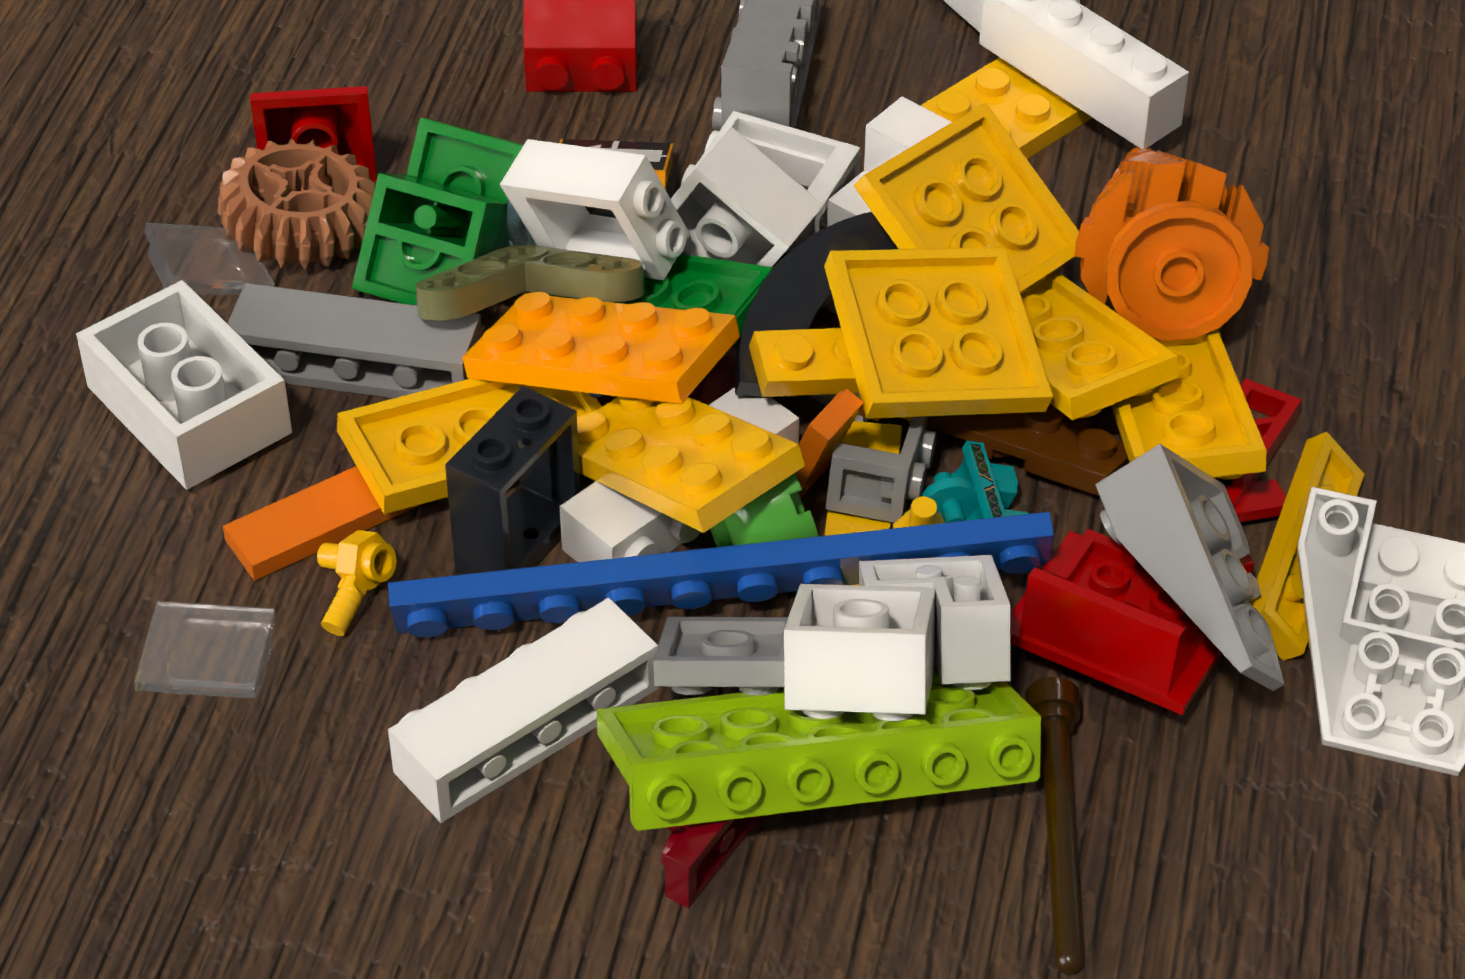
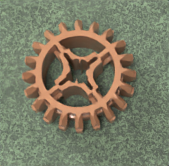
M292 138L285 145H277L272 141H268L265 150L254 147L247 148L245 158H233L231 168L223 172V180L220 182V196H218V214L221 215V224H223L226 230L227 239L237 241L240 252L248 253L255 251L258 262H264L271 258L278 260L280 268H283L290 262L300 263L306 269L309 262L318 261L322 265L329 267L333 256L349 259L352 249L361 248L375 190V182L369 178L367 167L357 165L355 155H339L337 145L327 148L317 147L315 139L307 145L296 144Z

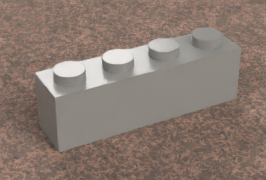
M250 283L244 284L227 323L285 380V384L387 398H397L470 379L467 378L462 357L482 337L481 314L477 313L453 320H426L418 316L417 305Z

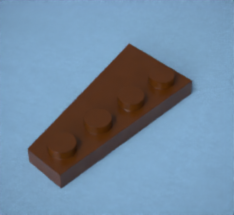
M1049 404L1046 412L928 416L926 430L940 431L967 441L984 443L989 459L1008 456L1023 459L1024 471L1098 496L1100 495L1095 484L1130 463L1124 444L1116 440L1113 435L1107 431L1092 428L1076 419L1071 420L1052 404ZM862 405L858 415L866 417ZM898 417V418H901V419L910 421V423H909V427H910V424H911V421H912V418H913V417ZM869 418V419H872V420H875V421H878V422H879L881 418Z

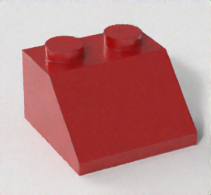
M523 0V50L526 92H636L638 58L636 0Z

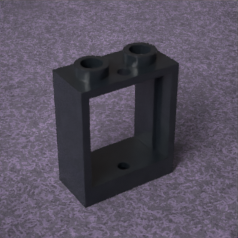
M522 386L445 464L455 572L464 575L537 567L561 541L560 505L581 492L576 410ZM520 479V486L506 499V491ZM530 534L538 536L536 539L533 540L525 538L527 535Z

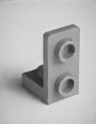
M928 416L912 418L900 454L837 442L831 460L826 510L893 523L902 517L908 501L921 497L926 468L930 469L937 432L926 430Z

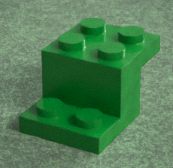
M420 117L407 174L378 173L352 289L403 304L417 305L415 288L417 282L495 250L510 247L518 213L501 188L500 183L524 144L434 119Z

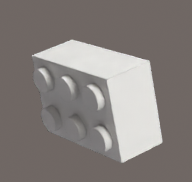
M183 280L76 333L87 387L186 490L292 433L285 380Z

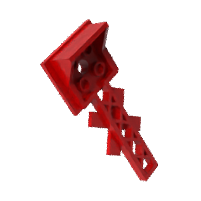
M1245 378L1240 386L1249 408L1271 416L1254 419L1266 447L1267 466L1298 419L1302 399ZM1262 472L1248 473L1239 478L1229 480L1213 477L1216 480H1221L1222 484L1225 485L1240 522L1280 516L1286 495L1276 479L1256 482ZM1088 528L1083 535L1069 531L1050 557V561L1042 569L1033 568L1028 576L1025 594L1010 613V644L1181 715L1184 714L1222 654L1123 544L1120 545L1111 537ZM1247 554L1240 559V562L1247 573H1252L1254 562L1250 555Z

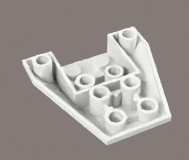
M1311 487L1297 554L1322 745L1459 776L1465 766V543L1374 524L1372 520L1376 500Z

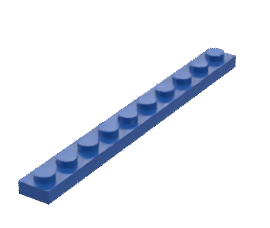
M1050 512L398 581L388 583L389 606L398 634L410 633L417 637H433L443 634L448 628L476 626L483 630H499L510 626L514 621L542 619L549 623H564L574 614L587 611L607 598L611 599L629 616L640 613L645 607L673 604L675 607L682 609H694L707 605L711 600L736 597L743 601L760 602L771 599L777 593L798 591L800 584L857 585L859 584V561L992 555L997 569H1002L1006 573L1020 574L1032 571L1034 567L1037 568L1039 565L1050 561L1054 533Z

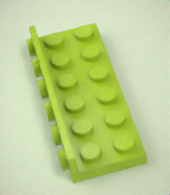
M938 670L934 671L926 714H914L911 718L901 721L880 720L875 718L872 712H844L835 718H812L805 715L803 710H785V688H780L779 691L768 695H749L742 692L597 709V735L629 785L630 821L638 831L1035 782L1040 778L1041 716L1006 681L992 682L990 686L983 689L967 690L957 688L953 684H942Z

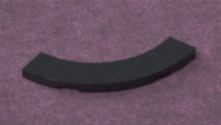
M872 212L839 221L814 233L794 247L778 262L763 281L750 305L737 344L734 367L735 395L762 397L749 349L754 331L809 329L816 315L833 300L824 268L830 251L898 249ZM775 396V398L796 399L797 396Z

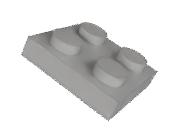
M667 617L653 659L654 686L671 687L675 693L684 695L703 694L709 692L712 687H739L741 692L749 695H768L779 691L780 687H785L784 628L788 617Z

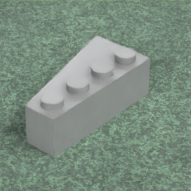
M740 0L738 22L736 27L733 28L731 41L721 66V97H716L714 102L713 131H720L733 111L796 129L819 27L820 0Z

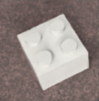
M733 127L728 130L671 198L673 205L690 233L681 254L772 267L824 206L800 183L791 178L763 154L757 146L749 142Z
M800 584L784 628L785 710H803L805 715L819 719L835 718L844 712H872L875 718L885 721H901L911 718L914 714H926L936 666L935 588Z

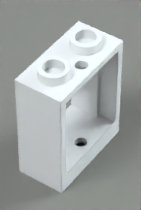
M733 111L720 131L714 130L711 133L705 152L697 164L689 165L683 175L681 185L731 127L737 130L796 182L808 186L807 191L824 205L785 253L788 254L794 247L814 233L827 228L828 199L859 175L860 147Z
M527 139L500 183L501 188L537 246L637 259L643 262V276L645 278L664 280L676 258L683 252L686 241L690 236L689 231L646 155ZM585 206L612 210L616 218L591 215Z

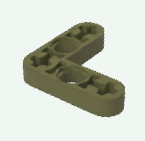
M516 245L501 248L425 278L415 285L418 316L422 319L434 321L459 319L525 291L545 292L550 295L578 299L595 297L603 302L631 301L642 297L645 292L643 262L640 260L535 245Z

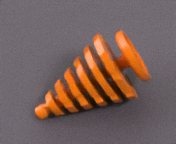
M1139 147L1132 149L1127 153L1125 159L1121 161L1111 180L1108 181L1095 203H1093L1090 215L1083 220L1076 239L1075 257L1081 258L1080 278L1088 293L1103 304L1106 303L1108 294L1116 313L1149 336L1163 341L1191 340L1219 329L1241 308L1252 285V279L1262 280L1268 261L1269 247L1261 240L1264 225L1244 186L1238 185L1237 189L1234 184L1229 185L1227 191L1225 185L1227 173L1172 154L1169 155L1158 150L1155 152L1148 147L1143 150Z

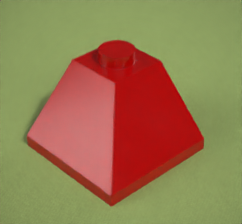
M368 86L250 93L257 149L265 150L268 141H272L277 145H285L292 138L296 144L307 145L315 139L317 147L327 148L337 145L339 155H355L357 165L367 167L371 181H377Z

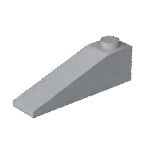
M1158 444L1095 484L1105 507L1100 512V517L1112 539L1120 545L1123 544L1241 674L1272 691L1285 685L1270 627L1259 611L1251 605V601L1261 596L1258 580L1251 573L1247 574L1240 562L1242 557L1250 553V549L1225 485L1162 444Z

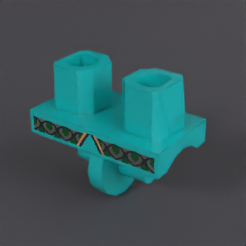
M966 440L962 448L964 459L960 467L951 474L941 472L935 475L934 483L928 486L922 496L929 497L936 502L937 513H941L944 523L1028 514V512L1004 509L1009 508L1017 494L1018 480L1014 467L990 463L985 445L981 442Z

